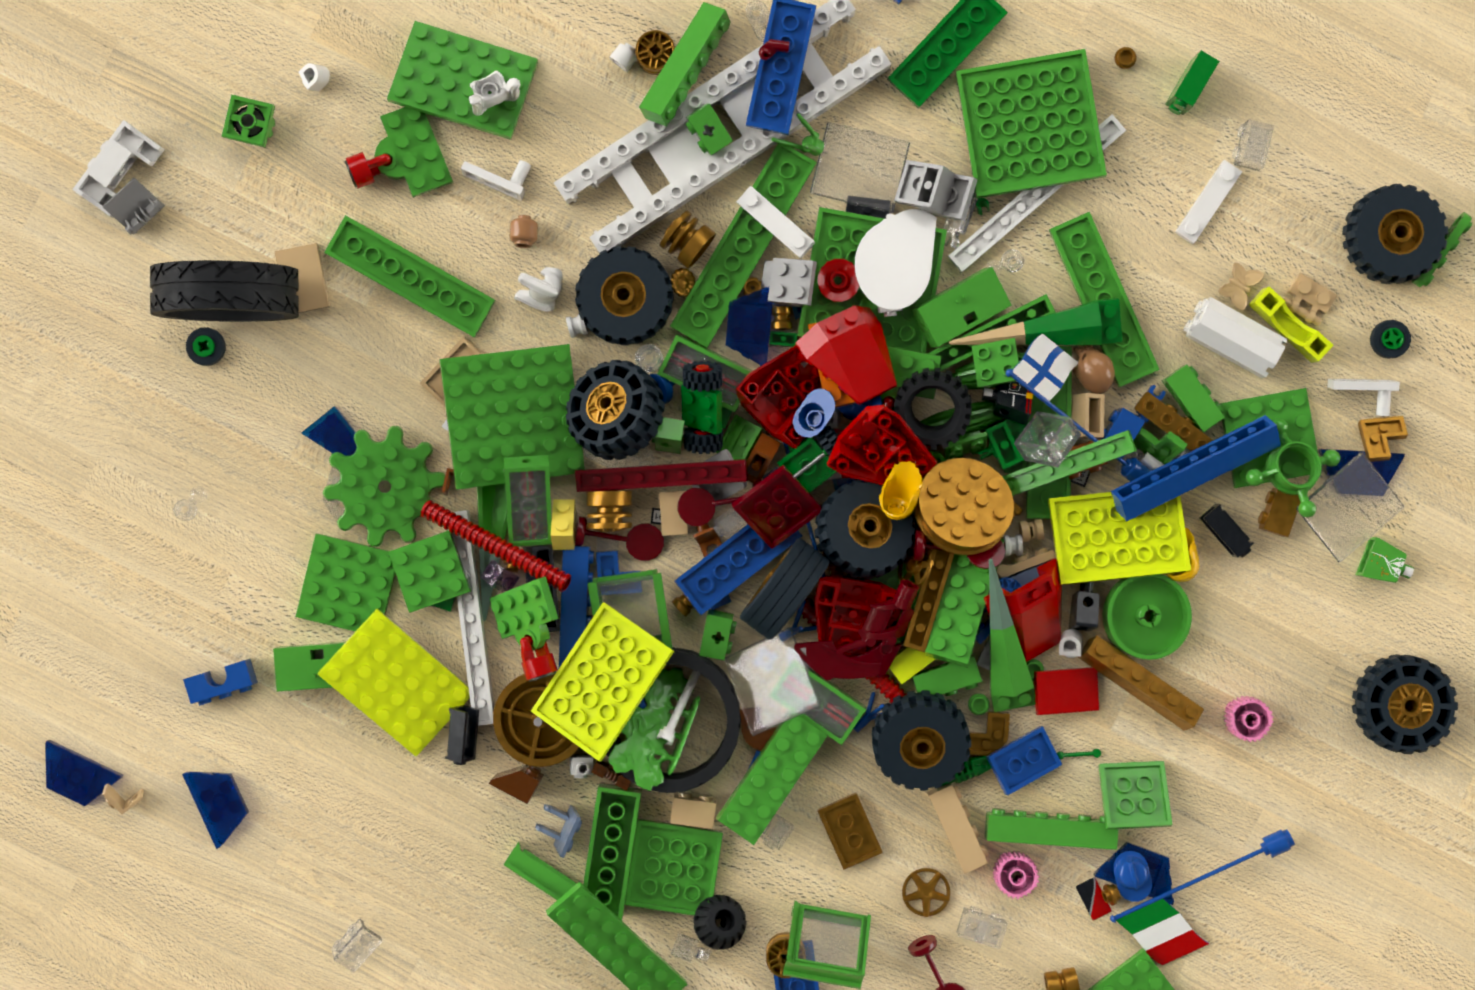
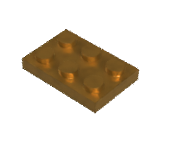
M857 793L817 809L843 870L883 853Z

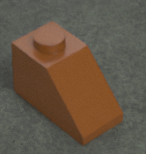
M764 433L761 434L747 460L748 481L752 483L762 479L781 444Z

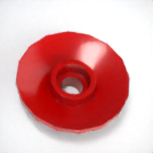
M830 260L821 267L818 273L817 284L820 292L833 302H843L851 299L860 287L855 273V265L848 260ZM835 277L841 278L842 283L840 285L835 284Z

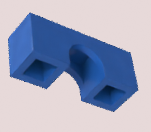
M251 659L225 666L227 677L222 685L214 682L210 671L183 679L190 703L198 702L199 706L212 702L211 698L219 696L220 700L232 696L231 691L239 689V692L242 693L252 690V685L258 683Z

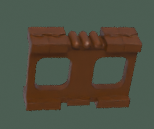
M597 760L591 773L601 778L605 776V779L612 780V783L616 782V786L627 791L631 781L621 773H616L613 767H609L610 764Z

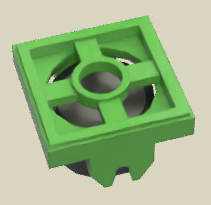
M231 94L221 137L266 148L267 139L272 137V128L275 127V119L273 118L275 105Z

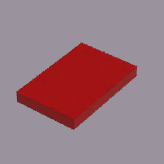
M1095 668L1034 671L1036 715L1099 710L1098 673Z

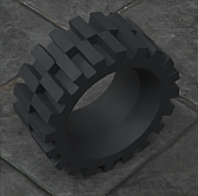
M925 368L922 373L916 371L912 373L910 379L906 378L903 381L902 387L898 389L893 410L903 418L924 446H931V450H937L938 445H942V448L949 447V442L951 441L956 443L959 440V436L965 434L967 425L969 426L972 412L971 395L968 394L966 384L963 385L961 383L962 379L958 376L956 378L953 377L951 371L946 370V373L940 372L941 368H935L934 371H929V368ZM930 388L940 389L951 397L955 410L952 417L946 423L938 426H929L921 423L915 417L911 404L915 396L923 390Z

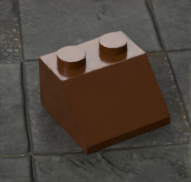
M522 765L497 773L490 780L489 784L528 804L544 774L541 773V769L538 767Z

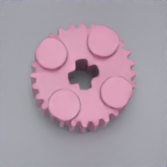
M1236 697L1237 700L1233 699L1225 707V726L1228 727L1227 729L1231 734L1244 741H1260L1261 737L1263 738V735H1267V731H1270L1271 723H1274L1272 720L1274 717L1271 715L1272 711L1268 710L1269 707L1265 706V703L1254 697ZM1247 715H1251L1252 718L1248 719L1247 723L1245 719Z
M1008 851V853L1004 852L1001 854L999 859L997 858L998 862L994 863L996 867H993V878L1000 891L1004 894L1006 893L1008 897L1011 896L1012 899L1015 897L1017 899L1019 897L1023 898V895L1031 894V890L1038 886L1036 884L1039 883L1038 870L1028 855L1019 851L1017 853L1015 851L1012 853ZM1018 871L1020 875H1016V877L1013 878L1012 873Z

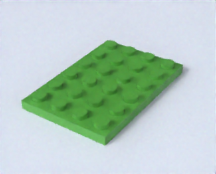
M414 21L387 100L403 107L511 140L532 82L538 59ZM496 70L502 74L506 83L511 78L520 80V95L515 101H503L500 104L487 108L486 112L484 111L480 116L473 114L469 97L474 95V92L470 87V83L485 78Z

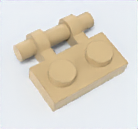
M1298 273L1287 291L1294 298L1291 301L1285 297L1284 300L1292 313L1303 317V321L1308 324L1313 323L1319 326L1323 319L1316 316L1317 311L1326 314L1337 294L1304 274ZM1303 301L1311 306L1310 309L1306 310L1299 305L1300 302Z

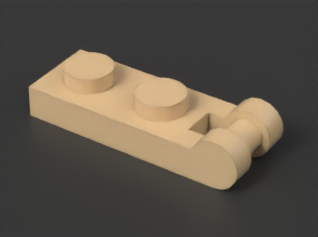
M1047 547L1035 550V555L1027 557L1025 554L1014 558L1015 562L1009 565L1000 563L996 570L997 575L1006 577L1056 558L1053 549L1047 550Z

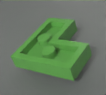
M1143 427L1134 439L1137 449L1144 454L1148 452L1164 465L1172 461L1187 446V443L1171 431L1159 440Z

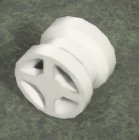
M579 314L574 318L566 317L571 338L581 333L583 335L588 334L587 326Z
M1018 534L1015 537L1003 535L1004 556H1010L1011 554L1022 556V535Z

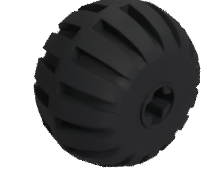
M713 895V897H708L702 901L696 909L693 920L694 930L699 940L706 946L716 950L728 949L741 940L746 928V915L742 906L735 899L725 895ZM720 918L722 920L720 922L721 926L717 927L715 920Z

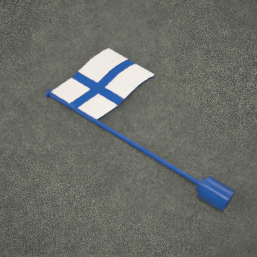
M1044 334L1039 335L1032 341L1021 361L1013 369L1006 370V376H1011L1093 442L1099 441L1050 402L1062 388L1070 371L1078 362ZM1121 457L1116 458L1122 464L1121 475L1129 481L1151 471L1136 458L1123 460Z

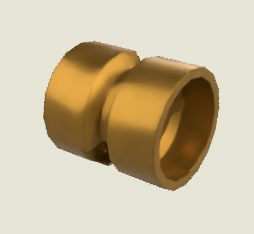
M1074 967L1062 969L1061 973H1058L1056 970L1044 973L1046 990H1080Z

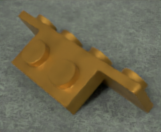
M1145 392L1134 407L1137 412L1165 433L1171 431L1179 436L1181 440L1187 443L1186 448L1190 451L1214 441L1194 426L1195 423L1185 416L1184 418L1177 414L1178 410L1168 403L1165 405L1149 392Z

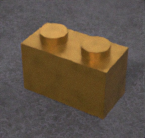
M1272 488V491H1269L1266 495L1265 503L1267 505L1265 510L1259 515L1258 523L1260 524L1258 528L1281 537H1289L1300 505L1298 495L1285 494L1277 488Z

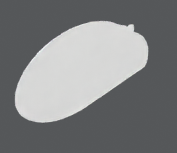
M909 209L896 215L889 213L886 215V219L873 226L862 238L856 251L855 273L861 290L875 305L888 310H897L910 306L922 296L929 283L932 269L937 220L933 214L920 209Z

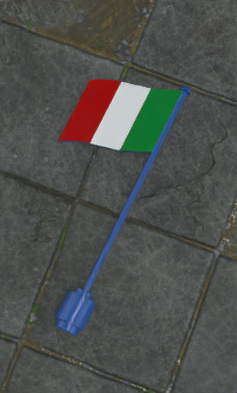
M1280 829L1262 838L1261 849L1115 916L1112 914L1110 920L1113 923L1117 921L1130 932L1146 953L1161 965L1169 963L1208 945L1209 942L1195 933L1179 911L1163 898L1263 852L1266 856L1270 854L1274 858L1291 850V847L1295 845L1294 840L1287 829L1284 831Z

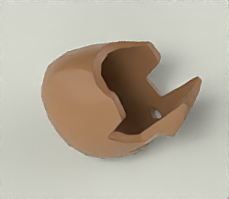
M1093 345L1080 346V349L1074 348V352L1079 358L1077 367L1072 369L1076 378L1091 393L1103 394L1107 392L1113 384L1115 377L1112 360L1101 351L1095 349Z

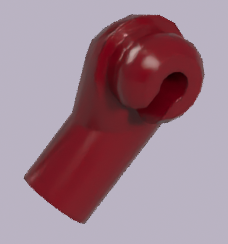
M770 39L760 47L759 56L762 60H768L777 51L788 53L790 42Z

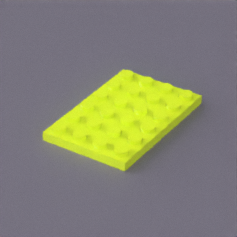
M1111 492L1048 499L1060 585L1191 571L1180 496L1129 521H1126L1116 511Z
M603 602L531 712L596 760L602 761L674 653V650Z
M376 609L318 672V675L416 757L449 722V708L464 705L470 699L469 687L379 609Z

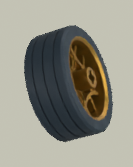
M802 538L797 539L763 580L762 585L741 613L740 619L745 623L747 622L750 627L766 639L772 640L782 630L817 584L830 563L829 559Z

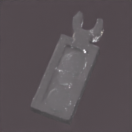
M976 192L973 193L965 221L946 218L943 229L947 230L944 246H947L951 239V247L956 249L959 246V234L965 235L978 201Z

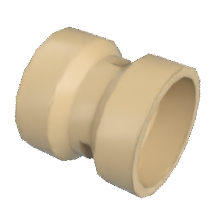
M1034 519L1033 522H1019V533L1022 535L1023 542H1029L1031 539L1044 540V527L1041 519Z

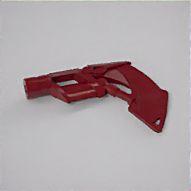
M901 580L893 599L870 604L869 607L871 608L864 625L858 631L860 639L842 646H835L832 640L796 643L794 650L825 680H831L832 678L859 679L876 675L880 678L885 676L902 646L895 644L897 642L896 638L905 635L914 614L911 606L919 590L918 585L909 580ZM894 609L903 610L897 625L887 627ZM867 646L873 647L858 656L851 657L845 654V652L854 649L858 650ZM801 648H806V655L803 653Z

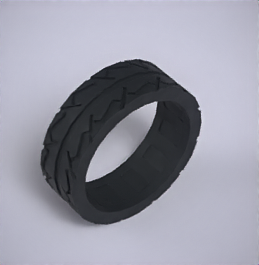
M222 260L174 261L150 266V288L152 289V293H150V314L153 316L179 320L219 322L279 321L299 317V296L296 295V292L299 290L298 269L261 262Z
M672 647L674 653L666 664L686 666L698 671L710 680L724 702L727 714V728L719 748L706 762L685 772L672 773L670 776L663 772V783L652 787V791L662 793L685 792L699 787L715 777L733 754L737 745L741 724L739 700L735 688L725 672L709 658L699 656V653L693 650ZM619 736L607 752V757H609L614 746L621 743ZM633 770L626 773L620 772L624 777L636 784Z

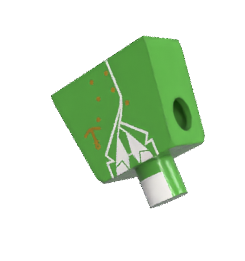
M1369 537L1355 575L1396 583L1399 576L1409 579L1413 574L1414 567L1404 564L1407 557L1406 553L1380 538Z

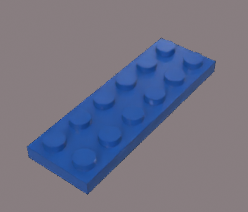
M795 0L772 1L763 45L770 39L790 42L788 53L777 51L768 60L760 58L746 127L789 135L816 5Z
M747 524L674 582L701 616L791 546L797 539L801 538L802 534L797 530L775 548L771 549Z

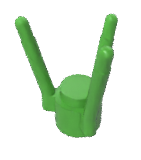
M799 113L796 114L797 118L811 134L803 139L802 145L774 137L771 139L773 142L801 150L804 153L808 152L813 156L820 155L824 149V142L819 139V133L814 131Z

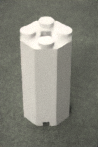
M1212 297L1205 298L1203 302L1201 300L1198 302L1194 309L1196 314L1193 320L1189 319L1183 331L1187 332L1186 337L1260 378L1267 377L1269 374L1266 372L1268 367L1271 369L1275 367L1285 349V346L1282 344L1287 342L1286 338Z

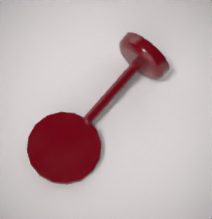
M761 480L755 481L752 484V488L756 486L759 482H761ZM691 488L680 496L677 511L680 518L686 524L702 526L713 518L716 506L731 504L740 497L714 501L713 496L707 490Z
M579 516L575 546L583 545L585 535L626 542L629 554L641 561H649L656 558L664 547V537L661 531L649 523H641L634 526L626 537L586 530L587 519Z
M916 530L914 561L923 560L925 549L942 550L934 544H926L924 532ZM1000 540L989 550L975 555H967V558L973 565L982 569H989V559L991 558L996 567L1004 559V544Z
M934 935L922 936L908 946V951L913 957H926L939 984L936 990H965L957 983L949 982L944 984L930 955L937 946V940Z

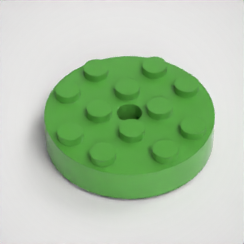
M1161 574L1124 578L1118 581L1111 588L1105 599L1102 618L1105 632L1117 649L1135 658L1152 660L1168 656L1182 645L1191 627L1192 610L1189 599L1181 586L1173 579ZM1146 611L1150 612V619L1148 621L1142 618Z

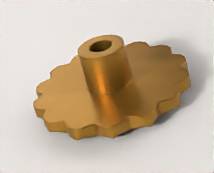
M679 268L672 273L670 281L674 293L678 294L679 297L683 296L686 298L695 285L696 278L687 268Z

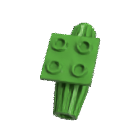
M1015 338L972 346L974 362L955 368V373H952V376L961 378V383L963 385L966 384L968 389L994 388L996 385L1016 382L1011 376L1007 377L1005 373L1007 369H1013L1021 361L1025 353H1017Z
M993 402L971 403L969 426L967 425L965 434L963 436L960 435L956 443L951 441L949 442V447L944 448L946 460L962 458L963 455L968 453L975 455L978 454V451L987 448V433H981L980 431L1003 420V418L993 414ZM955 408L938 412L920 422L929 426L944 424L952 417Z

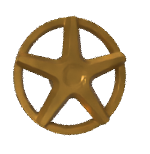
M925 549L928 556L927 561H914V556L911 557L907 553L908 557L905 559L907 562V574L902 578L903 563L899 564V581L909 580L914 575L915 584L920 589L921 585L926 581L932 565H934L931 549ZM923 568H926V571L923 577L921 578V570Z
M921 868L912 872L904 881L902 897L910 911L920 916L929 917L940 913L950 901V886L945 876L939 871L931 868ZM932 872L935 875L928 883H924L917 874ZM912 878L918 889L916 892L906 895L907 884ZM940 878L945 883L946 895L935 891ZM921 899L923 912L914 909L909 904V901ZM932 899L944 901L938 909L930 912V902Z

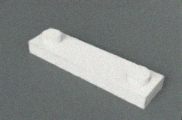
M1223 160L1175 233L1189 243L1194 244L1242 171L1226 160Z
M752 186L736 201L738 205L800 259L815 244L814 240Z

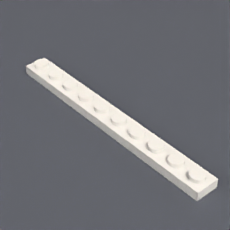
M1113 114L1099 125L1102 150H1105L1126 131ZM1064 184L1021 192L948 255V258L962 273Z
M469 510L454 512L456 516L460 515L462 519L466 518L468 522L470 521ZM454 532L452 536L471 588V592L457 596L470 702L472 708L479 709L478 726L493 724L495 706L474 545L472 542H467L466 539L456 536Z

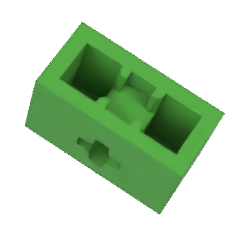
M706 103L685 117L688 121L685 125L692 135L696 133L700 141L697 144L703 153L708 152L709 155H713L733 141L710 103ZM703 126H712L710 130L711 135L703 134L705 131Z
M663 417L662 424L657 429V435L655 438H652V443H655V450L681 454L685 421Z
M712 609L708 610L699 656L725 660V655H730L733 642L729 641V636L735 633L737 623L733 621L734 614ZM717 632H721L720 639L716 638Z

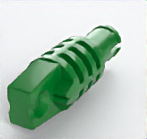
M981 755L969 758L966 762L964 761L965 768L962 772L956 773L954 780L949 783L945 782L942 786L953 782L959 784L992 769L986 756Z

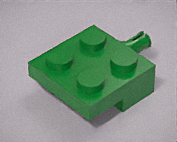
M1005 420L984 430L987 433L989 447L978 451V455L986 453L980 456L981 460L993 455L1001 469H1006L1042 452L1029 421L1027 425Z

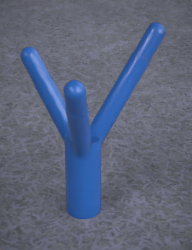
M805 600L798 609L792 627L780 635V639L783 642H786L797 633L817 630V625L808 627L797 626L806 603Z
M875 692L871 693L865 715L853 728L857 733L871 720H874L877 713L885 706L881 704L871 712Z

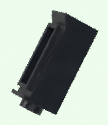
M1214 504L1199 517L1232 557L1238 558L1240 556L1242 558L1252 550L1250 547L1254 542L1249 541L1250 538L1229 514L1222 510L1221 504Z
M460 705L449 708L448 755L445 756V759L453 761L456 765H465L466 762L475 760L479 709Z

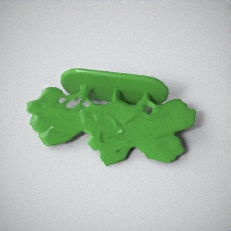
M673 668L670 671L662 669L644 697L647 706L644 709L637 707L621 731L627 739L615 745L608 757V761L616 773H626L633 770L636 785L648 791L652 790L653 786L663 783L662 762L669 760L667 774L670 776L673 773L699 706L700 696H697L688 710L684 708L681 716L685 720L680 733H675L677 742L672 755H670L664 749V744L668 741L656 737L660 729L667 726L672 716L669 711L675 709L670 701L671 697H675L679 701L680 698H678L677 693L682 694L688 682L684 678L681 668ZM654 755H659L661 758L655 759Z

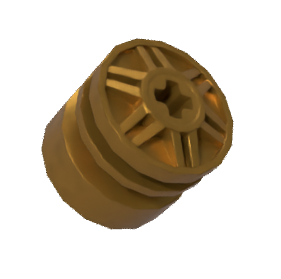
M688 210L671 223L659 244L661 248L666 249L672 243L668 250L670 255L678 249L681 250L677 261L687 269L696 263L716 236V233L707 225H703L696 230L695 227L699 220L697 217L688 223L692 216V213Z
M632 491L587 492V506L597 508V512L587 514V518H597V523H587V529H594L599 532H615L632 528V522H623V517H632V513L622 512V507L632 505Z

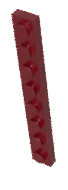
M746 459L575 471L577 492L748 481Z

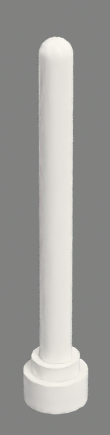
M692 671L667 726L660 729L656 737L667 740L666 745H672L676 738L675 728L700 676L698 671Z

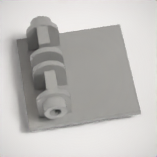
M133 178L102 207L119 221L130 235H134L153 216L160 212L165 205L137 179Z

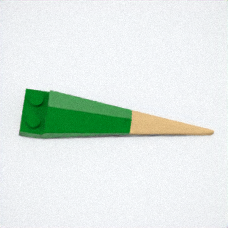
M1119 298L1095 300L1038 318L950 340L948 343L951 345H980L1015 338L1016 345H1030L1041 334H1044L1056 345H1102L1122 342Z

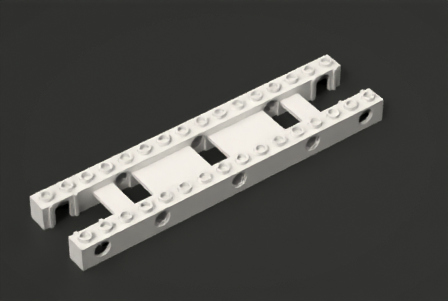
M830 0L815 11L803 66V72L814 89L796 100L789 135L746 127L760 61V47H758L687 94L685 101L680 104L675 117L669 122L667 127L648 120L554 182L566 203L570 204L571 202H577L576 199L579 198L577 194L588 186L598 188L600 183L613 175L634 206V208L622 216H616V220L598 232L595 230L594 234L589 237L599 253L603 250L608 252L613 247L623 246L776 145L777 143L771 140L773 137L783 140L802 128L804 125L797 118V113L801 114L809 123L890 70L891 62L881 47L878 46L875 49L871 48L868 54L852 64L848 63L845 69L832 76L813 47L812 43L823 36H828L830 27L840 20L843 23L850 22L856 10L850 0ZM706 103H710L712 107L716 104H721L742 135V137L727 147H723L713 155H709L708 152H702L697 144L700 141L696 133L692 135L685 125L688 122L685 117ZM706 125L703 126L705 128L703 134L711 135L710 130L712 128ZM645 151L646 153L650 152L670 183L654 195L650 193L631 164L634 158Z

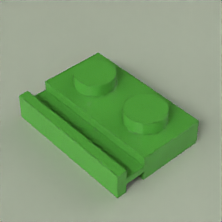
M735 414L723 436V448L720 451L717 450L716 453L727 449L734 460H748L764 429Z

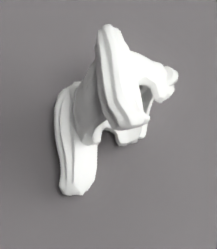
M496 70L487 77L470 83V87L474 92V95L469 97L473 114L480 116L484 111L486 112L487 108L493 107L496 104H500L503 101H515L520 95V80L511 78L506 83L502 74Z
M546 267L540 273L545 277L543 280L526 273H521L518 281L529 288V290H519L515 294L514 299L541 311H553L555 300L558 298L562 288V271L558 268Z

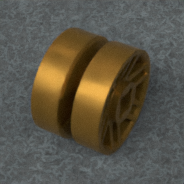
M651 30L644 33L638 39L635 48L640 67L648 74L659 75L674 51L675 46L671 37L663 31ZM656 50H658L659 52L656 54V56L653 55V53L656 52Z
M782 932L773 936L766 947L767 966L774 975L780 978H792L783 976L787 956L782 957V954H787L790 935L788 932ZM800 939L798 958L806 960L804 944Z

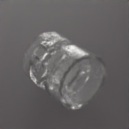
M652 344L639 347L635 354V363L648 374L658 372L664 361V355L661 350Z

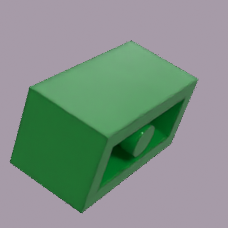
M770 332L769 346L793 347L797 342V333Z

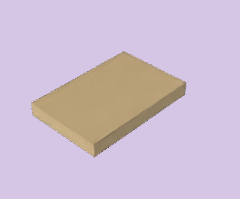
M314 243L274 251L277 264L298 269L299 290L296 292V295L299 296V313L330 307L318 244Z
M463 336L443 359L479 355L482 353ZM439 362L420 384L445 407Z

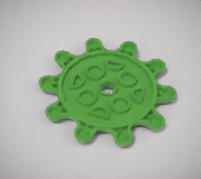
M399 426L390 427L386 438L381 442L374 441L366 430H358L354 434V441L357 446L354 454L346 456L335 452L329 458L330 465L340 472V480L334 485L326 486L323 490V496L328 501H340L345 507V511L339 517L337 525L343 531H348L358 524L365 526L368 531L367 542L373 547L382 544L384 535L388 531H396L404 542H413L417 535L414 529V521L421 517V509L430 500L431 491L435 488L443 487L445 479L444 473L431 472L426 468L425 463L427 458L431 456L433 447L428 442H421L415 448L406 447L403 443V430ZM386 480L390 482L391 490L389 492H381L379 489L381 481Z

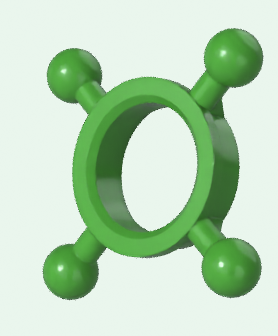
M1277 418L1273 422L1277 425L1281 446L1271 450L1268 454L1266 470H1249L1246 474V481L1251 486H1258L1263 480L1269 479L1279 491L1289 495H1298L1300 500L1298 511L1300 515L1306 518L1312 517L1316 513V505L1309 500L1308 491L1319 479L1322 465L1336 466L1340 462V454L1336 450L1330 449L1323 456L1319 457L1318 453L1310 445L1290 440L1286 434L1288 423L1284 419ZM1292 449L1299 451L1307 458L1311 472L1305 484H1293L1282 475L1279 468V458L1284 450Z

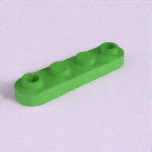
M1465 212L1459 215L1448 229V234L1445 235L1447 246L1445 250L1440 252L1442 254L1440 261L1435 264L1432 263L1433 269L1426 274L1422 273L1419 278L1413 279L1412 283L1421 287L1423 285L1427 286L1433 280L1434 276L1432 274L1436 268L1439 269L1444 265L1447 260L1445 257L1447 253L1457 247L1460 242L1458 238L1462 233L1465 234L1471 228V216Z

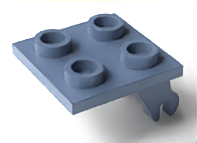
M545 804L543 807L545 811L566 820L561 833L541 824H536L535 828L537 831L555 839L554 846L559 856L564 858L566 852L569 853L573 846L572 838L575 832L577 833L580 830L582 824L581 817L572 805L569 806L566 813Z

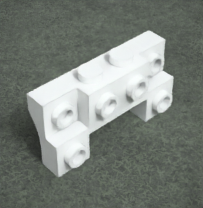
M124 120L111 138L101 145L100 153L96 158L90 160L87 166L88 169L72 189L112 218L114 217L102 206L117 194L114 192V189L136 159L139 157L148 165L153 166L165 150Z

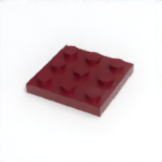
M784 465L732 503L733 509L771 549L815 518L822 508Z

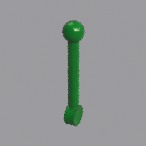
M1099 749L1073 753L1059 751L1057 755L1060 760L1064 757L1092 755L1098 758L1101 756V751Z

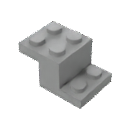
M906 160L894 201L898 204L917 207L934 216L965 221L977 179L954 174L942 165Z
M773 258V261L765 260L759 303L799 308L802 305L811 306L817 262L786 258Z

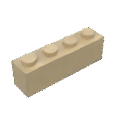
M950 783L939 789L936 788L928 791L927 794L964 874L988 864L986 857L989 854L985 845H980L977 840L980 834L975 824L971 826L968 818L971 815L967 806H962L959 801L962 795L958 786L953 787Z

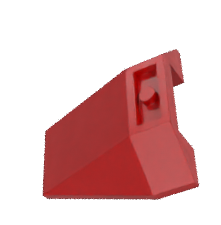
M796 345L748 373L735 389L741 406L770 435L794 449L805 438L794 429V414L811 391L822 389L818 368L807 364L805 368L801 365L806 360Z
M884 405L866 406L838 436L827 461V466L843 476L883 485L894 464L911 461L916 464V468H919L920 475L923 478L937 464V461L899 414Z
M1055 558L1037 567L1039 577L1013 592L1002 588L1026 662L1060 643L1062 585H1060L1057 559ZM989 594V595H987V596H985V597H983V598H984L985 605H986V608H987V611H988V614H989V617H990V594Z

